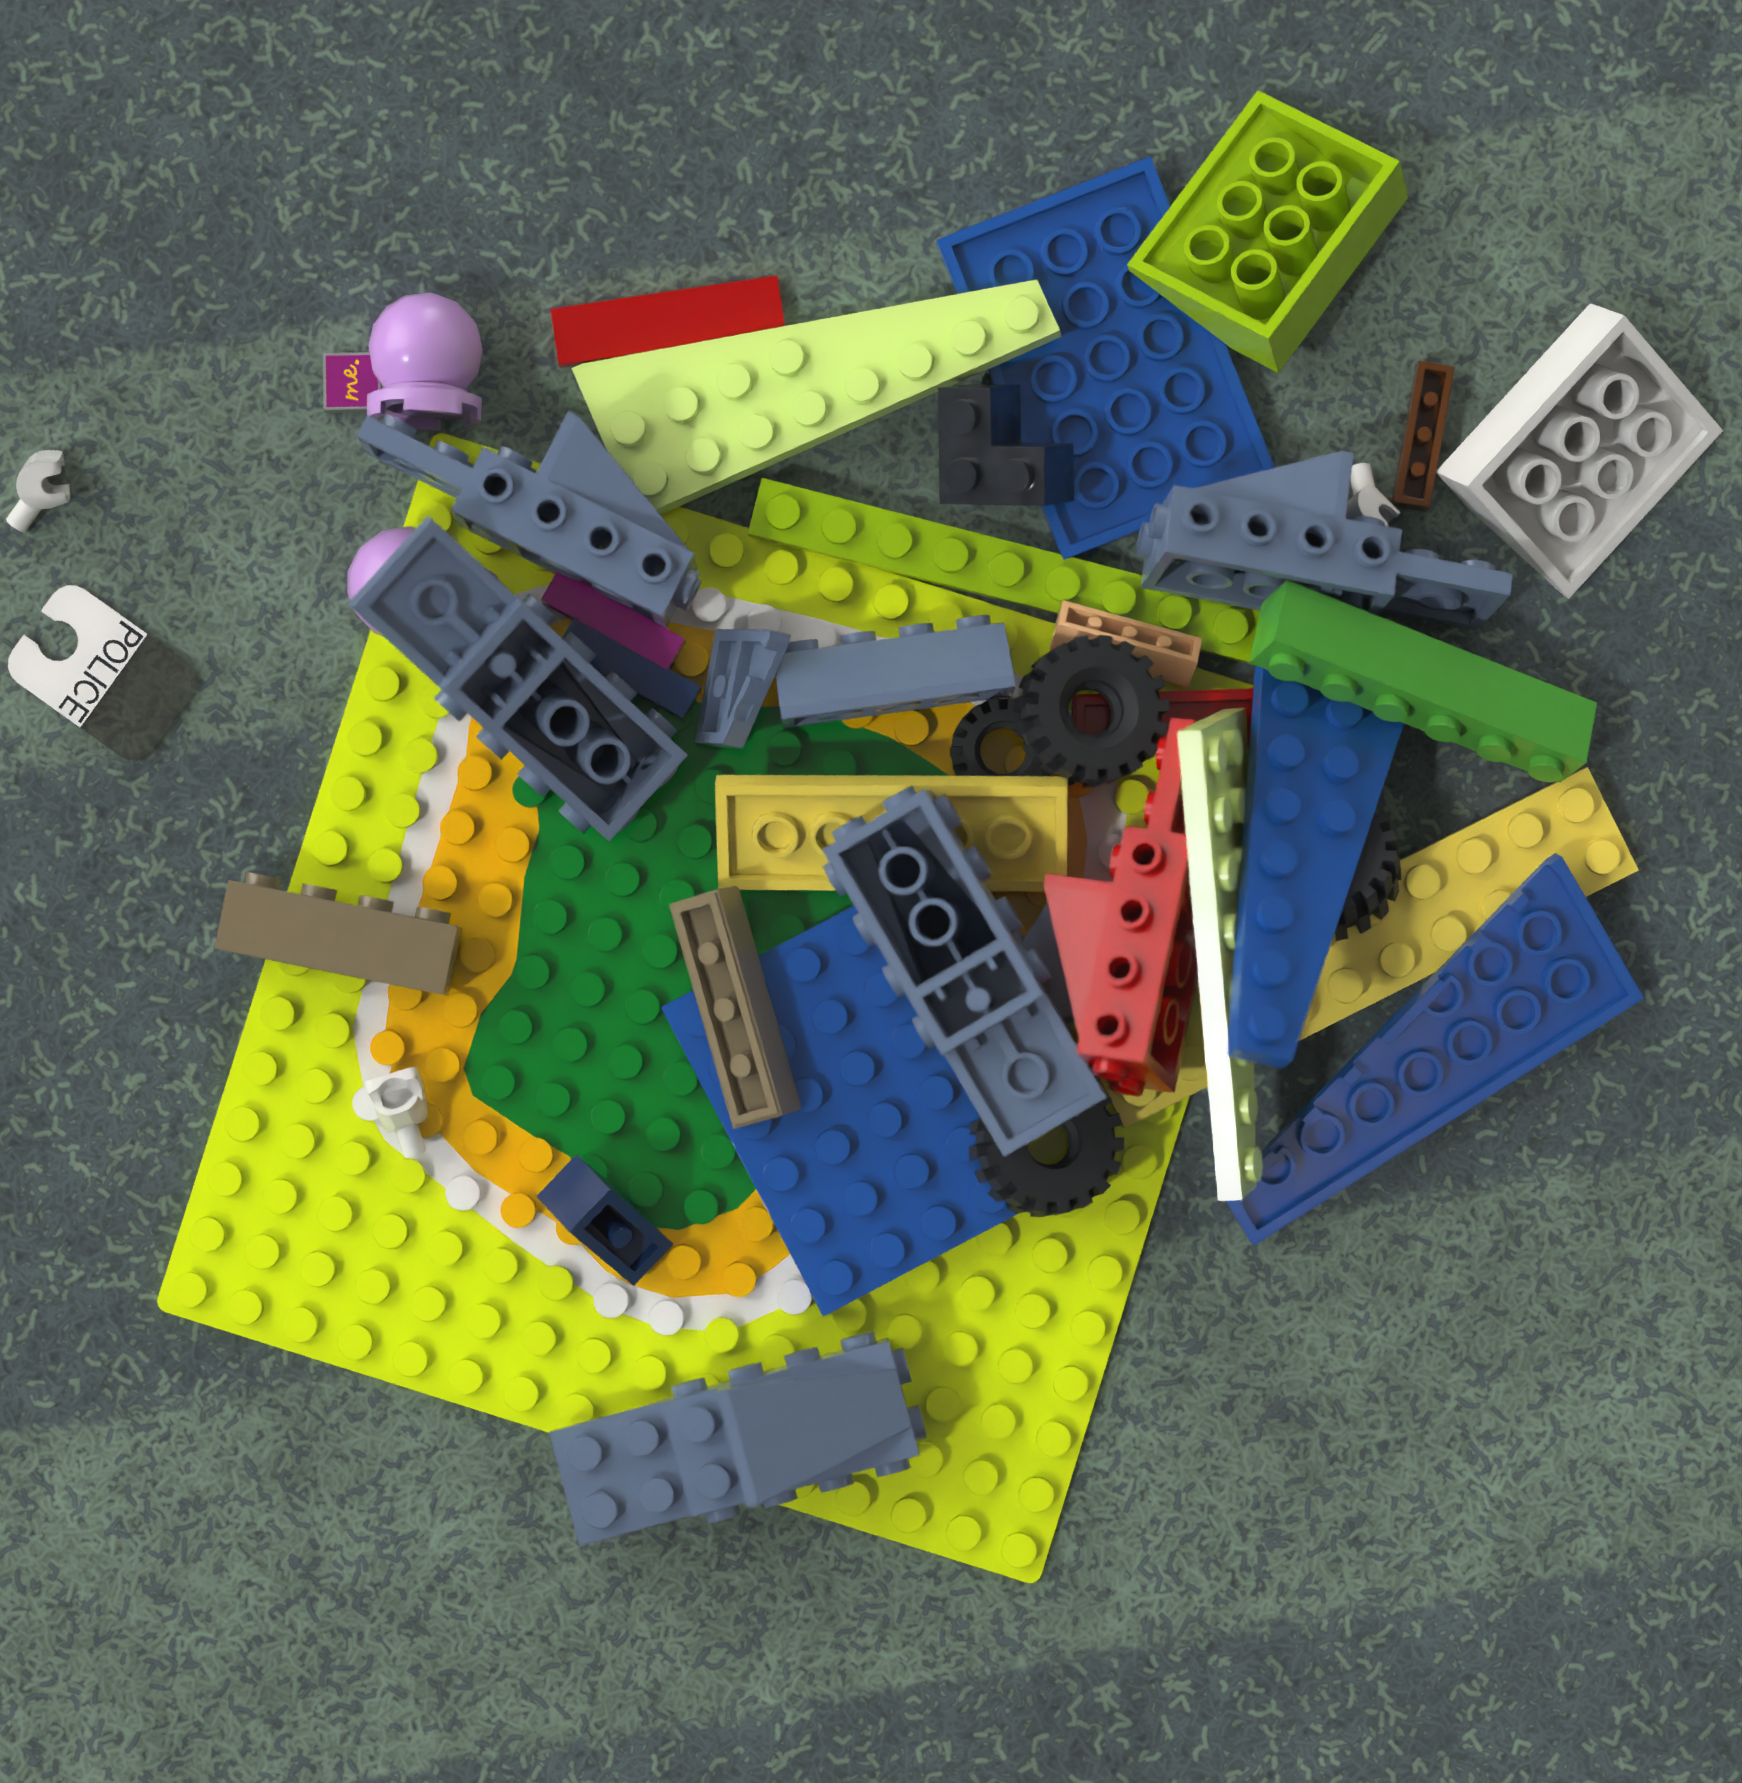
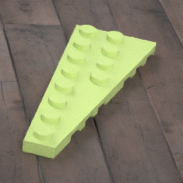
M1036 279L588 362L573 367L572 371L606 450L661 515L938 392V387L952 386L1062 336Z
M1246 708L1223 709L1178 731L1219 1200H1242L1257 1187L1256 1182L1261 1180L1263 1170L1262 1154L1260 1148L1256 1146L1255 1138L1258 1103L1254 1089V1062L1227 1057L1248 770Z

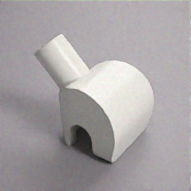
M39 451L29 457L21 469L16 482V489L20 500L6 518V521L18 531L25 533L41 509H49L69 502V484L52 485L47 479L49 476L60 474L61 466H65L62 451Z
M1369 463L1353 465L1350 479L1353 497L1347 503L1346 519L1351 520L1357 516H1370L1384 521L1385 526L1389 527L1388 523L1393 518H1396L1400 511L1375 488Z
M411 1067L367 1080L364 1084L376 1114L386 1131H396L404 1157L411 1158L424 1153L426 1148L418 1124L424 1122L427 1118L428 1107L423 1080L418 1068Z

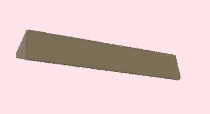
M737 886L721 888L669 904L733 1129L799 1111L801 1103L778 1028L771 998L766 988L765 977L739 888Z

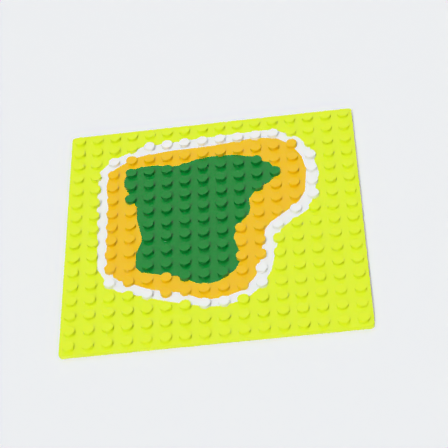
M445 433L433 436L429 447L433 449L438 441L449 444L469 456L468 462L473 465L483 447L496 454L499 452V450ZM532 461L531 468L536 470L537 473L541 463ZM418 480L403 527L412 526L417 528L427 516L432 518L481 565L497 575L498 580L518 599L523 601L530 594L551 612L555 618L548 626L562 638L572 619L546 606L541 601L555 574L460 527L451 511L456 498ZM677 507L661 514V517L685 546L695 554L696 571L700 572L698 579L702 580L688 610L684 611L677 608L667 629L686 640L671 670L700 686L702 691L685 721L638 695L630 701L644 715L653 708L677 730L671 740L688 756L678 765L673 777L665 785L658 788L639 808L633 821L626 828L619 831L610 841L592 826L585 834L580 832L558 812L566 803L551 789L544 797L536 792L517 774L524 766L520 760L510 751L501 760L476 737L483 728L477 721L467 714L459 722L434 699L441 689L387 639L370 630L287 892L301 894L302 885L309 884L337 890L336 902L358 906L360 895L393 901L392 913L415 917L417 907L451 913L449 924L461 927L462 933L449 996L265 959L158 1295V1307L169 1314L548 1433L551 1430L664 1400V1398L673 1396L671 1386L705 1377L708 1387L730 1381L727 1371L745 1365L761 1362L763 1371L785 1366L784 1355L800 1350L818 1347L820 1356L843 1350L840 1340L874 1331L876 1340L889 1339L892 1351L900 1348L904 1350L912 1382L902 1384L901 1387L907 1407L919 1406L927 1439L916 1441L919 1455L909 1458L911 1468L894 1474L877 1477L875 1467L852 1473L854 1483L839 1489L820 1492L818 1483L797 1488L798 1499L780 1505L1026 1583L1038 1581L1043 1572L1189 1096L1126 1128H1122L1121 1125L1114 1127L1115 1137H1124V1150L1116 1152L1114 1160L1122 1163L1118 1174L1109 1176L1106 1180L1110 1187L1104 1194L1094 1196L1091 1204L1055 1216L1030 1217L1029 1212L1019 1213L823 1317L661 1007L693 990L669 904L718 889L716 775L956 776L953 770L952 758L950 757V747L954 731L961 719L972 708L988 701L984 700L783 728L775 674L743 749L713 747L695 743L716 629L773 630L791 635L789 642L818 639L819 648L842 645L841 636L846 634L875 631L876 640L899 637L898 628L903 626L933 623L934 632L957 629V619L990 615L991 624L1004 623L1016 685L1012 697L998 699H1016L1023 692V689L1018 687L1023 676L1032 671L1033 668L1031 666L1040 657L1051 651L1050 645L1055 623L891 572L748 536L749 528L686 508ZM652 573L650 576L655 577L659 575ZM1196 668L1189 687L1164 681L1166 687L1158 691L1253 688L1254 685ZM1083 690L1077 694H1096L1098 692ZM1070 702L1069 717L1072 722V704ZM994 729L982 740L980 747L982 761L990 770L996 773H1011L1017 770L1024 761L1025 752L1022 748L1025 747L1023 739L1017 736L1016 732L1011 729ZM1156 753L1152 758L1142 763L1143 766L1135 772L1109 784L1103 783L1096 787L1084 788L1083 783L1079 782L1071 786L1067 785L1068 877L1113 882L1114 879L1110 875V858L1115 845L1122 842L1125 826L1148 829L1144 821V808L1148 794L1151 791L1155 792L1160 771L1156 766ZM1053 773V774H1051L1050 776H1060V775L1057 774V773ZM740 890L758 956L854 906L848 893L840 896L835 890ZM991 891L995 900L1003 896L1007 898L1022 924L1019 930L1026 937L1047 904L1045 892ZM1075 1021L1065 1023L1078 1044L1079 1039L1071 1025ZM416 1067L423 1080L428 1107L427 1118L424 1122L418 1124L426 1151L418 1156L405 1158L396 1131L388 1132L384 1129L364 1083L373 1078ZM1111 1104L1106 1105L1109 1114H1115ZM1058 1125L1027 1143L1028 1150L1038 1162L1047 1165L1056 1164L1063 1159L1068 1150V1136L1064 1128ZM576 1154L609 1181L673 1243L669 1250L634 1286L574 1237L536 1197Z

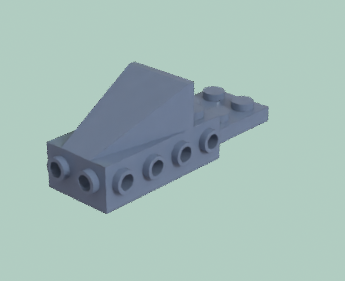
M569 411L567 412L537 473L536 470L531 468L533 463L531 460L509 448L501 446L498 454L483 447L473 465L468 462L469 456L442 441H438L434 449L421 443L422 439L415 435L417 432L415 428L393 416L386 414L382 423L368 415L366 416L356 437L367 454L456 498L451 511L460 527L554 574L557 571L573 580L582 581L606 597L633 609L665 628L668 627L677 608L687 611L693 602L702 580L698 579L700 572L696 571L695 554L685 546L579 416ZM652 573H655V574H657V575H659V576L653 577V576H650V575H651Z
M1346 451L1193 489L1174 485L1162 504H1154L1150 522H1142L1136 545V555L1144 557L1140 588L1261 611L1262 602L1286 580H1294L1296 584L1374 615L1385 612L1478 630L1510 596L1513 573L1497 571L1493 564L1481 560H1466L1461 563L1440 560L1438 554L1425 549H1410L1400 552L1402 529L1386 527L1384 521L1370 516H1357L1351 520L1346 519L1354 454ZM1174 558L1182 559V562L1174 563L1171 561Z
M429 516L423 520L348 603L352 609L441 689L434 697L440 705L459 722L467 714L477 721L483 728L476 737L501 760L509 751L520 760L524 766L517 774L542 797L551 789L566 803L558 812L583 834L592 826L610 841L619 831L626 828L633 821L639 808L658 788L665 785L673 777L678 765L688 756L671 740L677 730L653 708L644 715L630 702L637 693L612 670L603 677L589 664L596 655L571 632L562 639L548 626L555 618L551 612L530 594L523 601L518 599Z
M910 786L885 800L882 805L887 812L866 823L864 818L859 816L833 831L831 834L836 842L822 849L829 863L823 866V869L840 896L848 893L859 912L853 916L857 929L869 947L875 944L878 945L888 962V965L882 967V970L889 984L899 998L907 995L918 1014L912 1018L918 1034L929 1049L937 1046L941 1055H945L1005 1157L1108 1096L1096 1075L1092 1073V1068L1076 1053L1078 1044L1049 996L1050 992L1044 982L1051 979L1052 976L1035 947L1027 952L1021 944L1025 937L1019 930L1022 924L1005 896L995 900L984 881L992 876L985 859L975 845L966 850L955 829L962 825V821L954 806L945 794L936 799L931 790L924 789L916 793L914 787Z
M874 1331L840 1340L843 1350L820 1356L818 1347L800 1350L784 1355L786 1365L763 1371L761 1362L745 1365L727 1371L730 1381L707 1387L705 1377L671 1386L673 1396L664 1398V1400L551 1430L549 1434L579 1546L688 1516L695 1517L705 1514L707 1523L722 1521L740 1515L739 1504L746 1503L747 1508L763 1503L764 1508L784 1504L798 1499L797 1488L816 1483L819 1485L820 1492L839 1489L854 1483L852 1473L874 1467L877 1477L911 1468L909 1458L919 1455L916 1441L927 1439L919 1406L907 1407L901 1385L912 1382L903 1348L892 1351L888 1338L876 1340Z

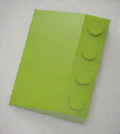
M1257 90L1128 262L1127 267L1135 276L1231 349L1279 373L1408 199L1401 163L1399 160Z

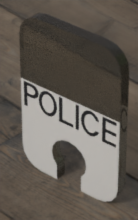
M72 585L59 588L41 611L54 621L65 622L75 629L78 636V646L75 653L68 659L53 661L42 653L39 644L23 635L8 658V669L11 677L18 684L119 756L128 760L146 758L154 751L193 697L197 689L198 680L195 670L185 660L85 589Z

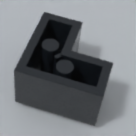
M966 384L938 387L940 504L1048 506L1074 501V443H1021L1020 385Z

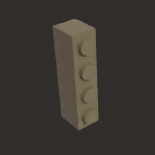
M249 872L245 874L244 883L228 880L214 949L449 996L462 933L461 927L449 924L451 913L417 907L415 917L392 913L393 901L360 895L358 906L336 902L337 890L309 884L302 885L301 894L278 890L280 879Z

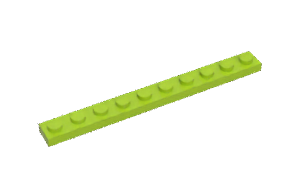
M765 478L761 479L748 530V536L1055 615H1058L1062 601L1065 600L1202 638L1200 652L1251 664L1249 662L1260 615L1259 610L1140 588L1142 579L1140 574L1073 557L1063 560L1062 555Z

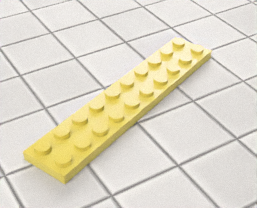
M1582 768L1562 782H1554L1400 859L1401 880H1398L1399 893L1395 902L1387 899L1389 912L1380 920L1372 914L1370 916L1371 929L1360 934L1356 925L1347 928L1349 939L1336 941L1334 932L1299 1041L1435 973L1541 863L1551 855L1557 853L1563 857L1585 897L1639 871L1589 768ZM1199 979L1175 1093L1144 1089L1142 1096L1124 1095L1108 1088L1109 1083L1097 1076L1103 1089L1112 1099L1110 1104L1114 1112L1120 1115L1123 1124L1121 1125L1122 1128H1126L1209 1086ZM1074 1022L1071 1025L1079 1039L1076 1023Z

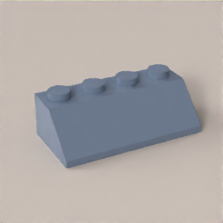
M979 615L957 619V629L934 632L933 623H922L898 628L899 637L876 640L875 631H865L842 635V645L819 648L818 639L789 642L776 672L783 728L1012 697L1016 685L1004 623L991 624L990 615Z

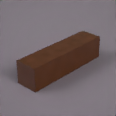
M1421 360L1416 364L1391 501L1394 506L1424 512L1430 508L1454 366Z

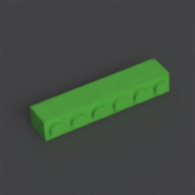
M1286 580L1262 602L1249 663L1268 670L1277 679L1297 681L1320 690L1325 697L1331 700L1348 701L1369 709L1382 720L1402 722L1425 731L1428 737L1436 741L1453 742L1476 751L1485 760L1504 762L1525 770L1532 778L1539 781L1562 782L1587 763L1597 702L1289 580Z

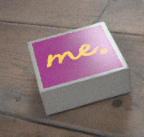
M370 352L323 353V402L325 413L367 412V394L383 388L382 384L373 374Z

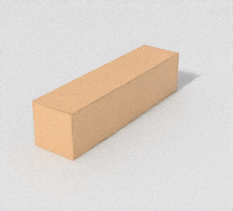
M1063 600L1054 626L1050 650L1064 642L1068 643L1077 637L1088 635V639H1094L1099 635L1112 636V644L1118 645L1126 641L1134 645L1135 648L1131 654L1137 659L1145 654L1154 663L1147 669L1152 678L1161 675L1163 681L1189 687L1198 663L1202 638Z

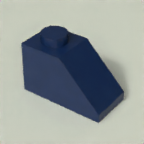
M577 1154L536 1196L574 1237L633 1286L673 1245L628 1199Z

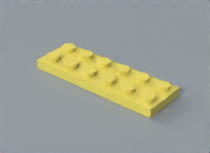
M716 775L718 889L737 886L739 890H835L823 869V866L829 863L822 849L836 842L831 833L859 816H862L866 823L887 812L882 805L885 800L913 786L916 793L926 789L931 790L936 799L944 794L948 797L962 821V825L955 829L966 850L973 845L977 847L992 873L991 877L984 880L990 891L1045 892L1044 880L1046 874L1067 876V778L1062 776Z

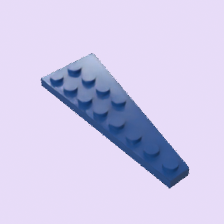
M1256 665L1227 1057L1284 1068L1293 1059L1404 723L1382 720L1373 711L1348 701L1331 700L1325 697L1320 690L1297 681L1277 679L1268 670Z
M1555 853L1545 859L1261 1151L1263 1170L1261 1180L1256 1182L1257 1187L1242 1200H1224L1253 1246L1644 999L1562 856Z

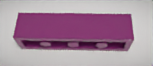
M557 571L541 598L542 603L570 619L574 618L666 670H671L686 643L685 638L633 609L606 597L590 585L582 581L573 580Z

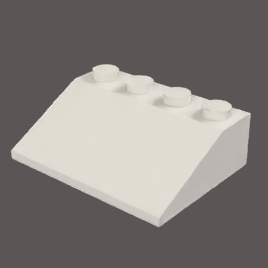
M1590 303L1438 468L1436 473L1470 511L1561 594L1569 599L1723 430L1624 315Z

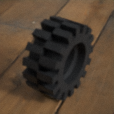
M996 698L988 700L972 708L961 719L952 736L950 757L952 758L953 770L956 776H1047L1038 769L1043 762L1037 756L1029 759L1025 754L1021 766L1017 770L1006 774L990 770L982 761L980 754L981 743L990 731L998 728H1007L1016 732L1014 724L1021 721V712H1013L1015 699ZM1025 734L1020 735L1025 746L1029 745Z

